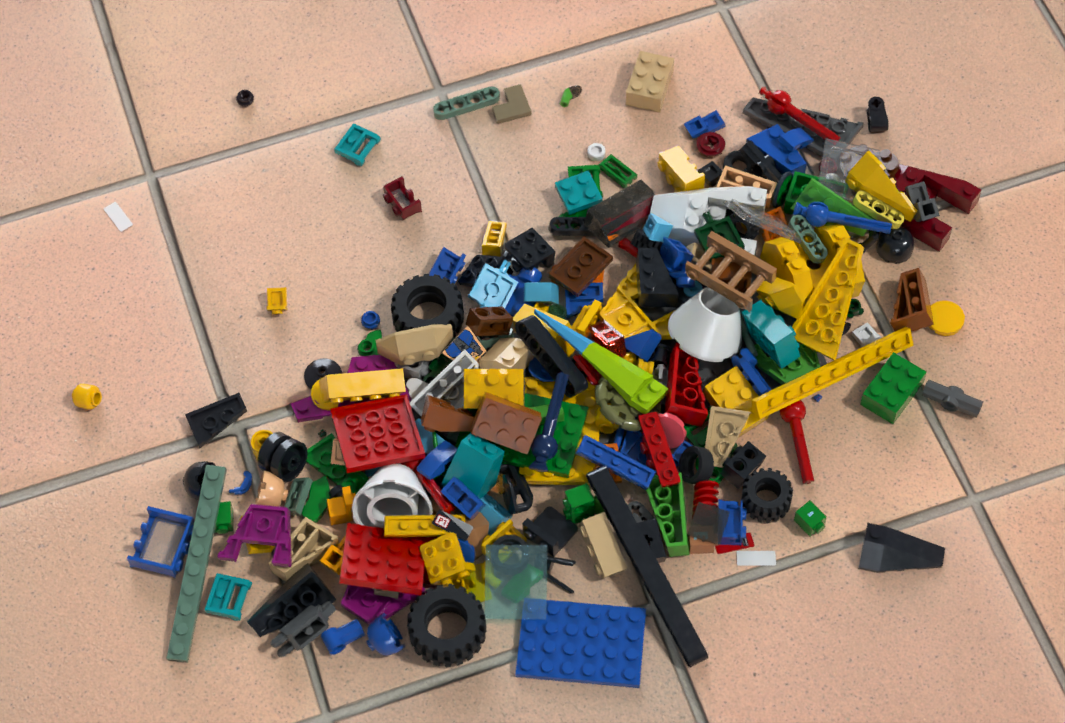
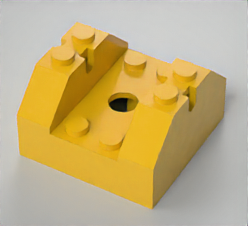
M828 223L822 227L814 228L815 233L828 251L824 262L818 264L821 267L817 270L808 267L810 259L794 236L779 237L764 242L760 255L761 260L777 269V278L797 285L805 298L803 308L846 238L850 239L843 225ZM803 236L804 241L808 243L813 242L810 236ZM862 260L852 298L860 295L865 282Z

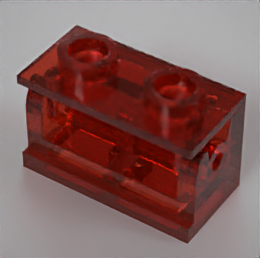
M605 319L588 326V329L591 331V338L595 343L620 357L626 355L624 335Z

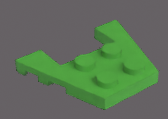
M758 344L754 345L758 353L755 357L757 359L756 366L781 385L820 367L817 352L802 344H799L800 348H798L800 357L782 369L770 357L765 355Z

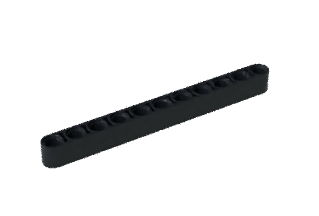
M603 465L587 473L586 477L686 664L691 668L708 659L709 657L704 645L607 467Z

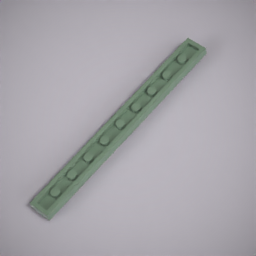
M206 465L167 653V659L171 661L187 663L189 661L227 472L226 467Z

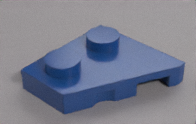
M603 282L591 283L579 297L565 289L566 319L578 315L585 305H592L594 300L603 303Z

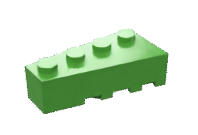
M678 473L681 480L679 484L661 487L658 476L654 475L648 489L645 490L669 557L690 555L682 473Z

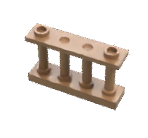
M711 231L707 236V246L709 248L695 265L689 261L686 262L685 274L690 279L699 281L731 300L739 308L750 312L753 305L752 295L763 281L771 284L774 282L777 269ZM718 252L725 256L712 274L702 270L714 253ZM731 262H735L741 268L730 282L726 284L718 278ZM746 272H752L757 277L744 294L734 289Z

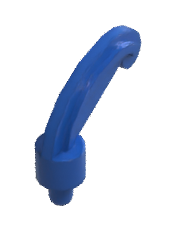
M244 471L245 479L241 487H234V489L229 490V493H234L235 495L246 493L252 485L251 473Z

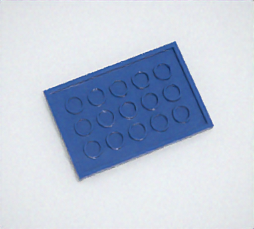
M524 598L516 677L640 688L646 608Z

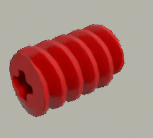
M710 480L700 481L694 485L692 520L695 523L704 526H712L717 523L715 519L717 517L716 510L718 509L716 504L718 503V498L716 496L719 495V491L716 490L719 488L717 482Z

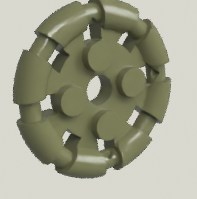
M602 376L598 381L599 385L595 389V399L597 405H600V411L603 416L612 424L619 425L621 429L639 431L641 426L638 417L643 415V413L627 404L617 390ZM661 401L648 413H661Z

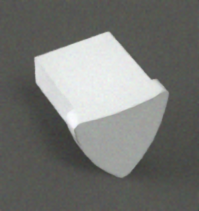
M868 322L852 331L853 338L861 347L882 338Z

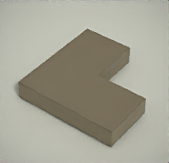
M521 84L504 88L508 103L492 107L497 124L532 115Z

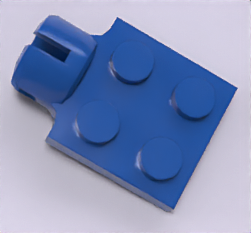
M522 267L517 276L509 274L511 278L518 281L505 307V310L512 317L516 315L524 304L532 307L536 304L524 302V283L540 282L542 279V273L535 267L532 271L530 269L525 270Z
M748 348L741 350L740 354L743 356L741 359L737 355L732 357L731 362L733 366L739 368L744 377L752 383V388L759 396L771 391L769 385L754 367L757 364V359Z

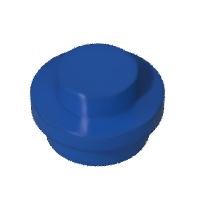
M367 311L362 316L361 323L366 329H375L380 324V317L374 311Z

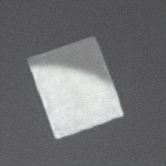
M826 138L818 182L853 205V198L857 192L849 188L845 179L849 171L867 151H870L879 160L880 150Z
M734 199L731 202L724 200L723 203L744 221L801 243L802 240L796 236V232L777 217Z

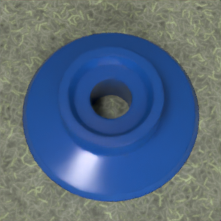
M685 272L669 273L671 278L676 279V287H695V280L690 279Z

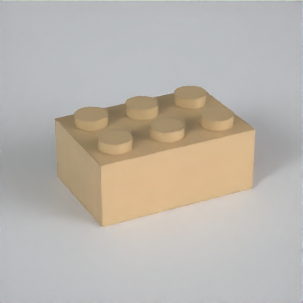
M640 51L626 91V105L660 113L674 72V58Z

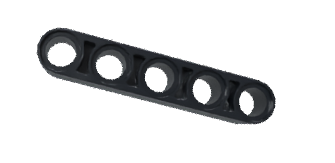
M530 315L516 322L515 331L552 379L556 382L557 374L560 372L569 375L565 390L566 396L574 397L588 388V382L584 375L536 316Z

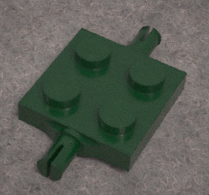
M707 211V214L706 212L703 213L702 216L706 224L694 229V234L704 252L709 248L707 246V236L711 231L745 249V245L729 216L713 220L709 211ZM718 252L714 253L709 262L719 257L725 258V256Z

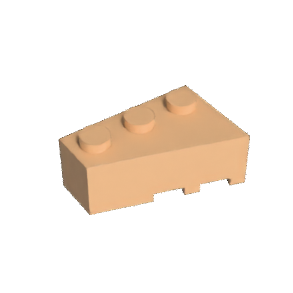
M728 166L724 167L716 187L751 186L767 189L765 208H771L773 194L777 186L776 182Z

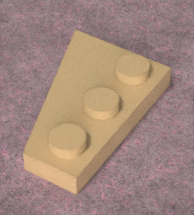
M711 406L705 448L713 455L714 467L723 468L722 464L729 457L751 412Z

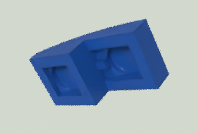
M717 110L703 118L699 115L684 123L692 139L698 138L703 133L716 132L726 127Z
M796 128L781 135L778 141L793 152L797 148L803 149L812 143L814 139L802 128Z
M444 441L422 460L417 467V471L429 480H432L445 471V465L453 460L457 448L448 441Z

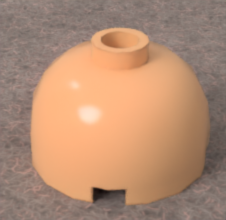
M264 471L258 486L255 504L279 507L281 501H286L288 490L284 489V481L273 473Z

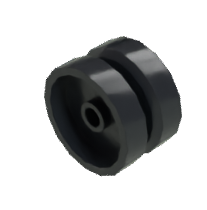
M282 432L273 433L264 441L260 448L258 466L262 471L271 472L284 482L292 481L301 473L306 464L308 456L307 447L304 443Z

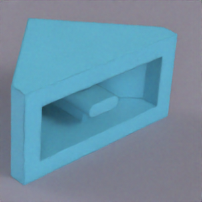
M650 213L643 231L649 240L664 242L663 237H669L673 225Z
M552 282L524 283V302L558 305L559 285Z

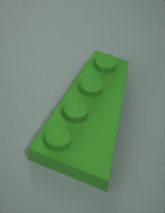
M814 178L809 181L791 207L794 210L796 202H799L804 207H808L812 202H822L828 206L829 211L874 220ZM843 225L847 231L861 236L867 231V229Z

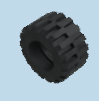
M761 468L759 472L753 471L752 475H748L746 478V482L744 481L741 500L743 501V507L746 508V514L750 513V518L753 520L756 517L758 522L761 523L762 520H766V523H770L771 520L776 522L779 521V517H785L786 512L788 513L790 510L793 487H791L792 483L790 480H787L785 474L780 475L781 471L776 470L774 472L772 468L764 471V468ZM762 490H769L774 492L778 498L772 501H765L760 499L756 493Z

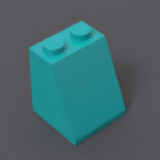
M470 433L461 441L441 486L445 487L453 477H457L481 499L496 485L505 451L484 438Z

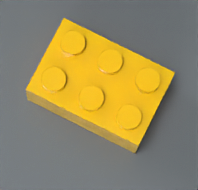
M737 366L707 384L703 389L702 393H704L705 398L712 406L751 412L739 437L769 417V415L761 419L755 417L752 399L758 397V394Z

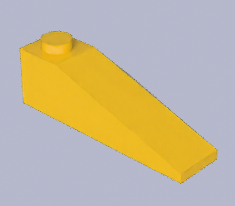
M867 151L849 171L845 182L849 188L856 192H868L900 211L904 219L912 221L917 213L916 208L904 192L898 191L894 178L889 179L884 172L886 168L882 162L870 151Z

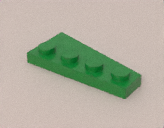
M332 433L307 449L306 463L336 485H341L342 487L350 486L351 493L357 494L369 480L363 471L347 473L345 465L331 464L332 445L335 439Z

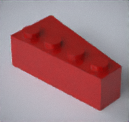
M676 342L669 359L667 388L669 390L665 399L664 413H671L677 416L683 423L701 427L708 416V411L704 404L705 396L702 393V380L698 373V360L679 347L680 344Z

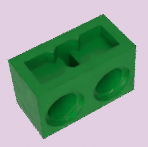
M587 483L565 491V499L562 501L564 505L563 513L566 519H570L574 524H578L582 520L594 516L595 500Z

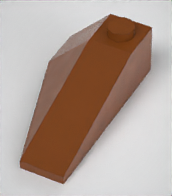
M427 395L421 424L425 430L435 432V430L440 432L471 431V425L475 416L464 407L456 409L451 405V402Z

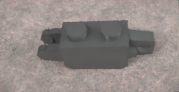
M330 601L325 602L321 606L319 604L315 607L310 605L279 630L281 633L271 640L272 647H278L287 641L277 651L278 656L284 657L294 649L297 651L303 649L329 627L328 617L336 611L334 605Z

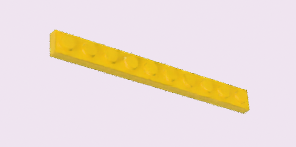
M904 327L836 359V361H832L752 399L755 417L758 419L764 418L889 358L893 352L897 354L914 346L911 328Z

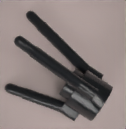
M538 553L534 567L541 570L543 576L573 594L574 590L548 574L547 570L551 571L554 563L573 566L576 564V561Z

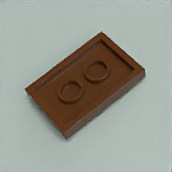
M583 237L548 273V277L576 297H579L613 261V256L586 237Z

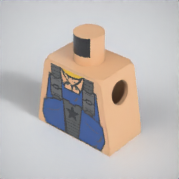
M467 326L442 354L453 361L461 352L466 350L479 363L486 349Z

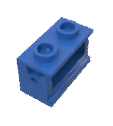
M663 237L664 242L660 248V254L668 272H685L686 262H691L694 255L680 241Z
M742 500L740 506H738L736 501H718V544L741 545L742 538H746V526H743V520H746V508H743Z

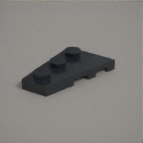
M236 393L185 414L199 449L246 413L247 409L240 393Z

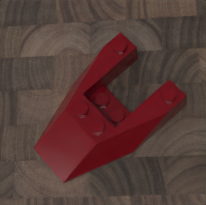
M899 164L900 170H898L894 178L896 181L895 185L898 191L904 192L906 196V186L924 181L929 199L939 197L967 214L979 202L982 189L965 180ZM936 217L920 222L914 219L912 221L904 219L901 225L914 238L938 252L948 242L952 231L951 226Z

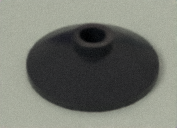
M317 359L311 362L305 369L304 380L306 385L312 389L314 383L326 375L342 374V370L338 363L331 359Z

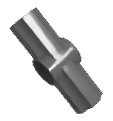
M931 380L927 381L922 396L941 403V406L948 411L954 412L958 410L976 418L984 402L964 394V391L957 386L946 387Z

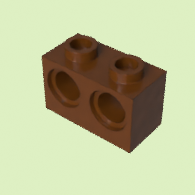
M503 306L470 308L466 326L471 329L475 336L509 335L513 317Z

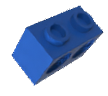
M453 477L440 491L472 520L486 506L457 477Z

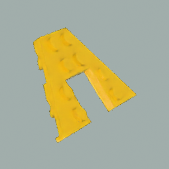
M635 263L632 269L627 272V276L618 285L614 295L609 298L607 305L600 311L599 319L618 341L651 329L661 335V340L672 339L668 330V321L674 311L652 322L633 301L638 298Z

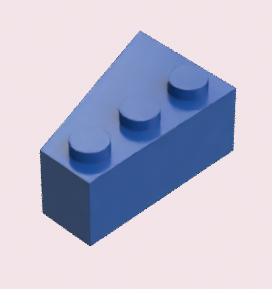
M778 124L746 139V143L752 140L764 155H770L775 161L776 169L782 175L786 172H791L794 176L795 171L805 173L807 163L797 149L791 152L778 141L780 136L784 134Z

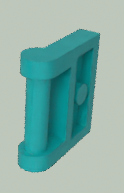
M353 123L334 148L336 154L353 161L356 165L362 166L365 162L364 159L375 144L381 141V137ZM365 139H369L359 155L355 154Z
M217 573L204 609L205 612L240 621L242 616L241 610L247 592L251 589L252 582L247 579ZM235 586H238L240 590L233 610L228 609Z

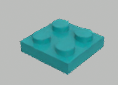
M589 170L555 182V188L569 215L603 203V198Z

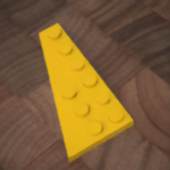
M848 238L844 240L805 304L801 317L796 319L792 326L796 333L794 337L798 343L836 361L864 247L861 244Z

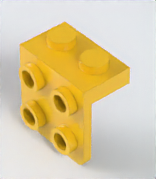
M453 532L420 546L423 561H425L424 564L431 584H443V587H447L448 584H453L452 581L466 579L470 577V573L476 571L474 563L465 562L457 535Z

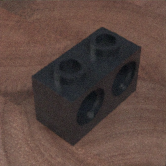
M749 441L744 446L739 445L733 453L734 456L732 458L729 456L722 464L724 468L720 474L738 489L744 484V481L746 482L748 475L751 476L752 472L757 470L766 458V455Z

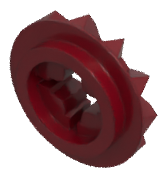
M706 132L697 139V149L700 151V154H705L706 157L713 156L715 158L716 155H721L722 151L725 150V140L718 133ZM709 141L712 145H714L713 149L710 148V146H708Z

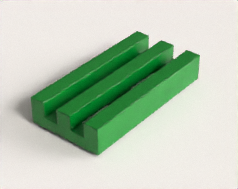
M612 154L599 164L600 170L624 189L627 188L628 184L632 183L633 179H637V174Z

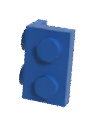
M443 247L429 275H440L442 279L446 277L450 280V284H455L458 279L456 276L457 272H460L466 263L464 262L466 255L462 254L459 257Z

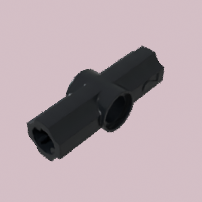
M752 140L741 147L739 152L751 164V170L755 176L778 183L782 174L776 169L775 161L770 155H764Z

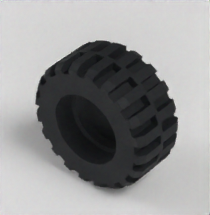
M424 274V276L420 277L419 275L413 276L412 280L407 279L403 282V286H398L396 293L392 296L391 303L393 325L396 332L433 324H451L453 337H456V332H460L461 324L464 323V307L461 292L454 283L450 284L449 279L446 277L442 279L440 275L434 274V276H430L429 274ZM425 302H434L445 308L439 316L433 319H419L411 314V311L416 306Z
M443 584L437 585V589L432 590V588L425 590L426 594L424 596L422 594L421 596L419 595L416 598L417 603H412L410 613L407 616L409 638L418 656L422 655L423 660L427 663L432 660L435 666H440V663L445 664V667H451L452 663H457L458 666L463 664L464 659H467V661L471 660L473 652L478 653L480 651L481 644L484 643L486 638L485 633L487 632L485 612L480 600H476V596L472 592L467 594L466 588L460 586L459 589H456L455 585L448 584V587H443ZM442 613H455L466 620L465 629L454 638L440 639L428 631L430 621Z

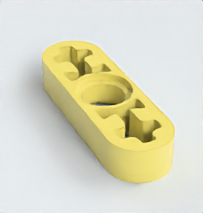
M866 191L857 192L853 198V205L857 209L878 221L892 223L891 229H898L904 222V216L900 211ZM874 207H879L883 213H878Z

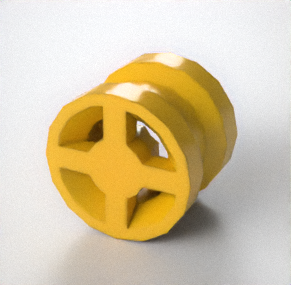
M638 358L636 366L652 374L654 362H644L643 359Z

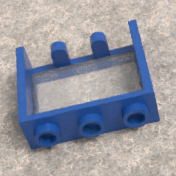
M148 506L149 519L147 523L142 522L141 524L142 536L140 541L135 540L133 545L135 554L134 556L128 555V563L130 567H137L176 578L178 572H181L183 568V558L189 551L194 518Z

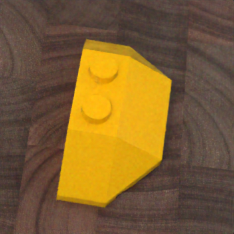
M776 277L772 284L763 281L756 290L759 294L757 296L758 300H761L766 305L769 304L773 309L793 318L799 319L801 317L805 298L796 284Z

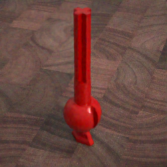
M764 86L760 89L759 94L764 95V98L768 100L767 106L772 113L776 115L786 113L833 146L838 144L841 137L792 105V99L786 91H767Z
M799 400L780 409L779 413L786 423H790L803 484H811V482H814V477L801 423L806 415V407Z
M423 459L401 463V465L407 466L414 471L442 511L448 514L454 511V506L440 492L441 489L433 479L429 480L417 471V467Z

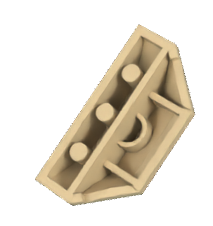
M433 324L392 333L376 340L378 354L400 366L412 365L415 362L424 360L431 361L434 358H438L453 339L452 325Z
M500 338L479 360L480 369H526L535 356L521 338Z

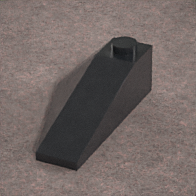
M867 523L858 569L884 573L889 570L904 571V569L917 568L918 570L942 568L945 548L890 527Z
M307 563L293 574L247 622L262 637L281 629L310 605L315 607L319 604L321 606L327 601L333 603L336 601V598Z

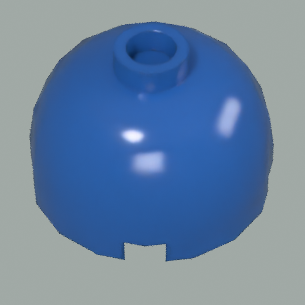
M382 613L372 620L368 626V640L366 642L372 651L376 650L379 654L386 656L393 655L404 649L405 643L401 645L400 640L403 637L394 622L391 619L387 621L384 618L387 615Z

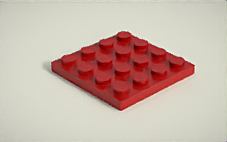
M407 394L330 408L331 418L347 473L425 458V451Z
M347 523L339 583L421 596L425 561H423L420 546L426 543V537H385L384 528Z

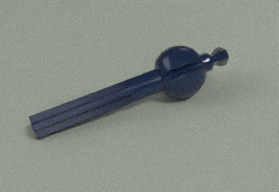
M562 372L557 374L542 434L537 435L531 444L532 454L536 457L535 461L529 466L532 470L548 472L546 462L554 458L558 452V444L553 436L569 378L568 374Z

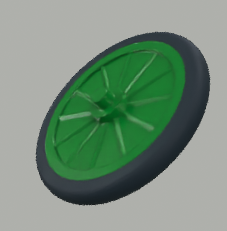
M791 172L784 173L777 183L772 199L774 208L782 206L786 200L793 179Z

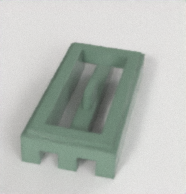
M309 477L295 478L293 480L284 507L290 510V515L295 516V514L301 515L313 482Z

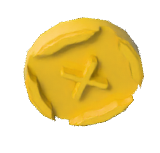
M945 300L937 301L931 305L934 325L928 327L932 328L936 334L951 336L962 329L965 315L959 305Z

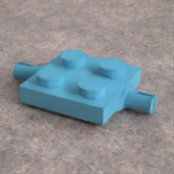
M503 260L500 269L484 264L467 297L477 302L480 307L503 306L505 308L518 284V281L506 273L511 263Z

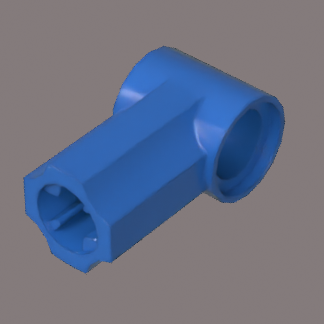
M355 619L339 628L332 627L325 630L321 634V639L329 654L334 655L344 650L347 644L365 636V633L359 621Z

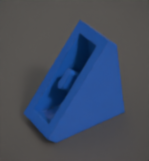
M651 329L619 340V344L645 361H648L662 338L659 333Z

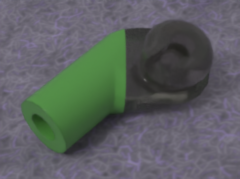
M575 85L566 88L560 105L568 107L570 100L580 96L582 93L581 86Z

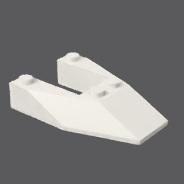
M751 186L714 187L654 195L650 213L673 225L668 238L680 241L685 247L694 242L700 245L694 234V229L706 224L702 216L703 213L706 212L707 214V211H709L713 220L725 218L727 209L746 210V212L750 211L755 214L764 215L767 189ZM741 238L745 245L744 250L755 256L757 241Z

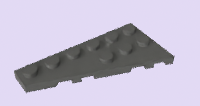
M753 97L743 109V114L768 128L778 124L784 133L792 129L802 128L814 139L805 148L825 159L829 158L835 162L860 132L864 124L859 121L853 123L849 122L846 118L836 119L828 114L801 109V111L841 137L838 144L833 146L788 114L776 115L772 113L767 106V100Z

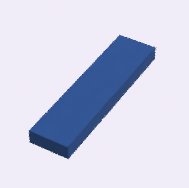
M586 435L583 437L575 453L600 467L605 465L608 471L645 490L648 489L656 471Z

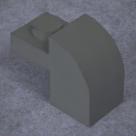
M924 181L905 187L908 199L917 210L913 218L915 221L920 222L940 216L935 198L929 199Z

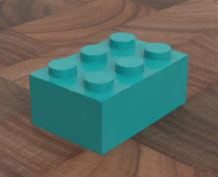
M759 300L752 305L750 312L746 309L742 311L750 337L781 369L800 357L798 350L800 346L794 337L796 336L794 329L791 326H787L780 315L777 316L769 304L766 305Z

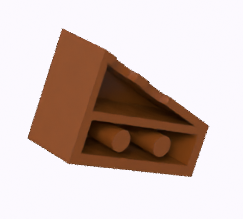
M920 268L901 273L897 289L898 297L896 303H894L895 311L890 322L894 331L908 327L911 328L912 332L934 325L927 282Z

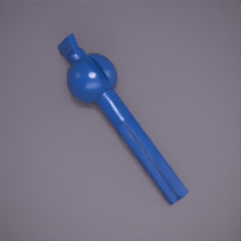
M796 202L793 216L802 215L810 226L822 227L826 222L888 234H890L892 223L829 211L828 206L822 202H812L808 207H804L799 202Z

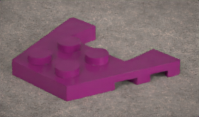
M382 355L359 356L351 358L347 373L397 369L393 361ZM405 386L406 392H404V393H402V394H400V395H405V394H407L408 400H409V403H410V402L412 401V399H411V397H410V395H409V392H408V390H407V388H406V386ZM346 400L339 403L338 407L355 404V402Z
M251 504L238 523V529L233 536L228 538L226 541L228 544L223 551L220 550L217 557L223 561L237 562L242 543L276 546L271 563L274 566L291 568L290 510L287 507Z
M348 585L341 606L370 625L371 621L382 613L387 615L384 617L387 620L414 602L419 595L400 593L398 599L375 595L372 588ZM422 587V593H421L422 595H424V594L426 593V591H425L426 589L423 588V587Z

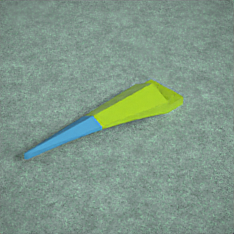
M536 309L534 310V314L576 349L617 390L626 402L636 410L647 414L667 395L669 388L653 379L652 374Z

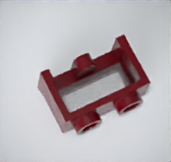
M402 176L383 186V198L387 204H392V210L397 217L400 216L404 220L418 212H422L421 201L419 199L414 200V193L411 189H406Z

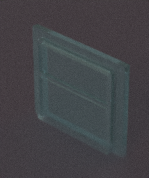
M486 545V619H547V545Z

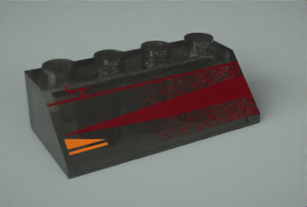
M639 180L588 209L584 226L609 248L635 233L637 229L644 228L650 215L655 195L654 191L642 180Z

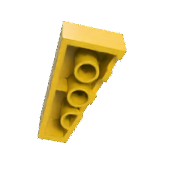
M403 368L326 375L319 380L321 403L331 402L335 404L346 400L357 402L362 401L363 398L378 400L381 399V396L394 397L406 392Z

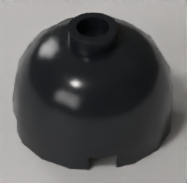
M901 226L898 229H891L890 234L881 232L877 240V253L886 262L903 263L912 256L914 238L906 228Z
M197 462L186 470L183 477V485L188 495L192 498L199 500L206 465L216 466L213 462Z

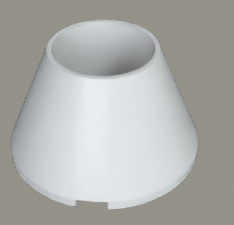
M709 287L702 289L677 308L669 318L668 330L671 338H675L680 344L679 347L695 358L710 362H722L725 358L730 357L732 359L734 355L736 356L742 346L740 308L734 302Z
M391 464L379 468L358 491L352 503L353 519L356 524L384 528L385 516L433 514L431 501L416 474L409 467L401 464Z

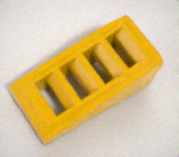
M488 221L482 243V255L501 256L507 227L506 222Z

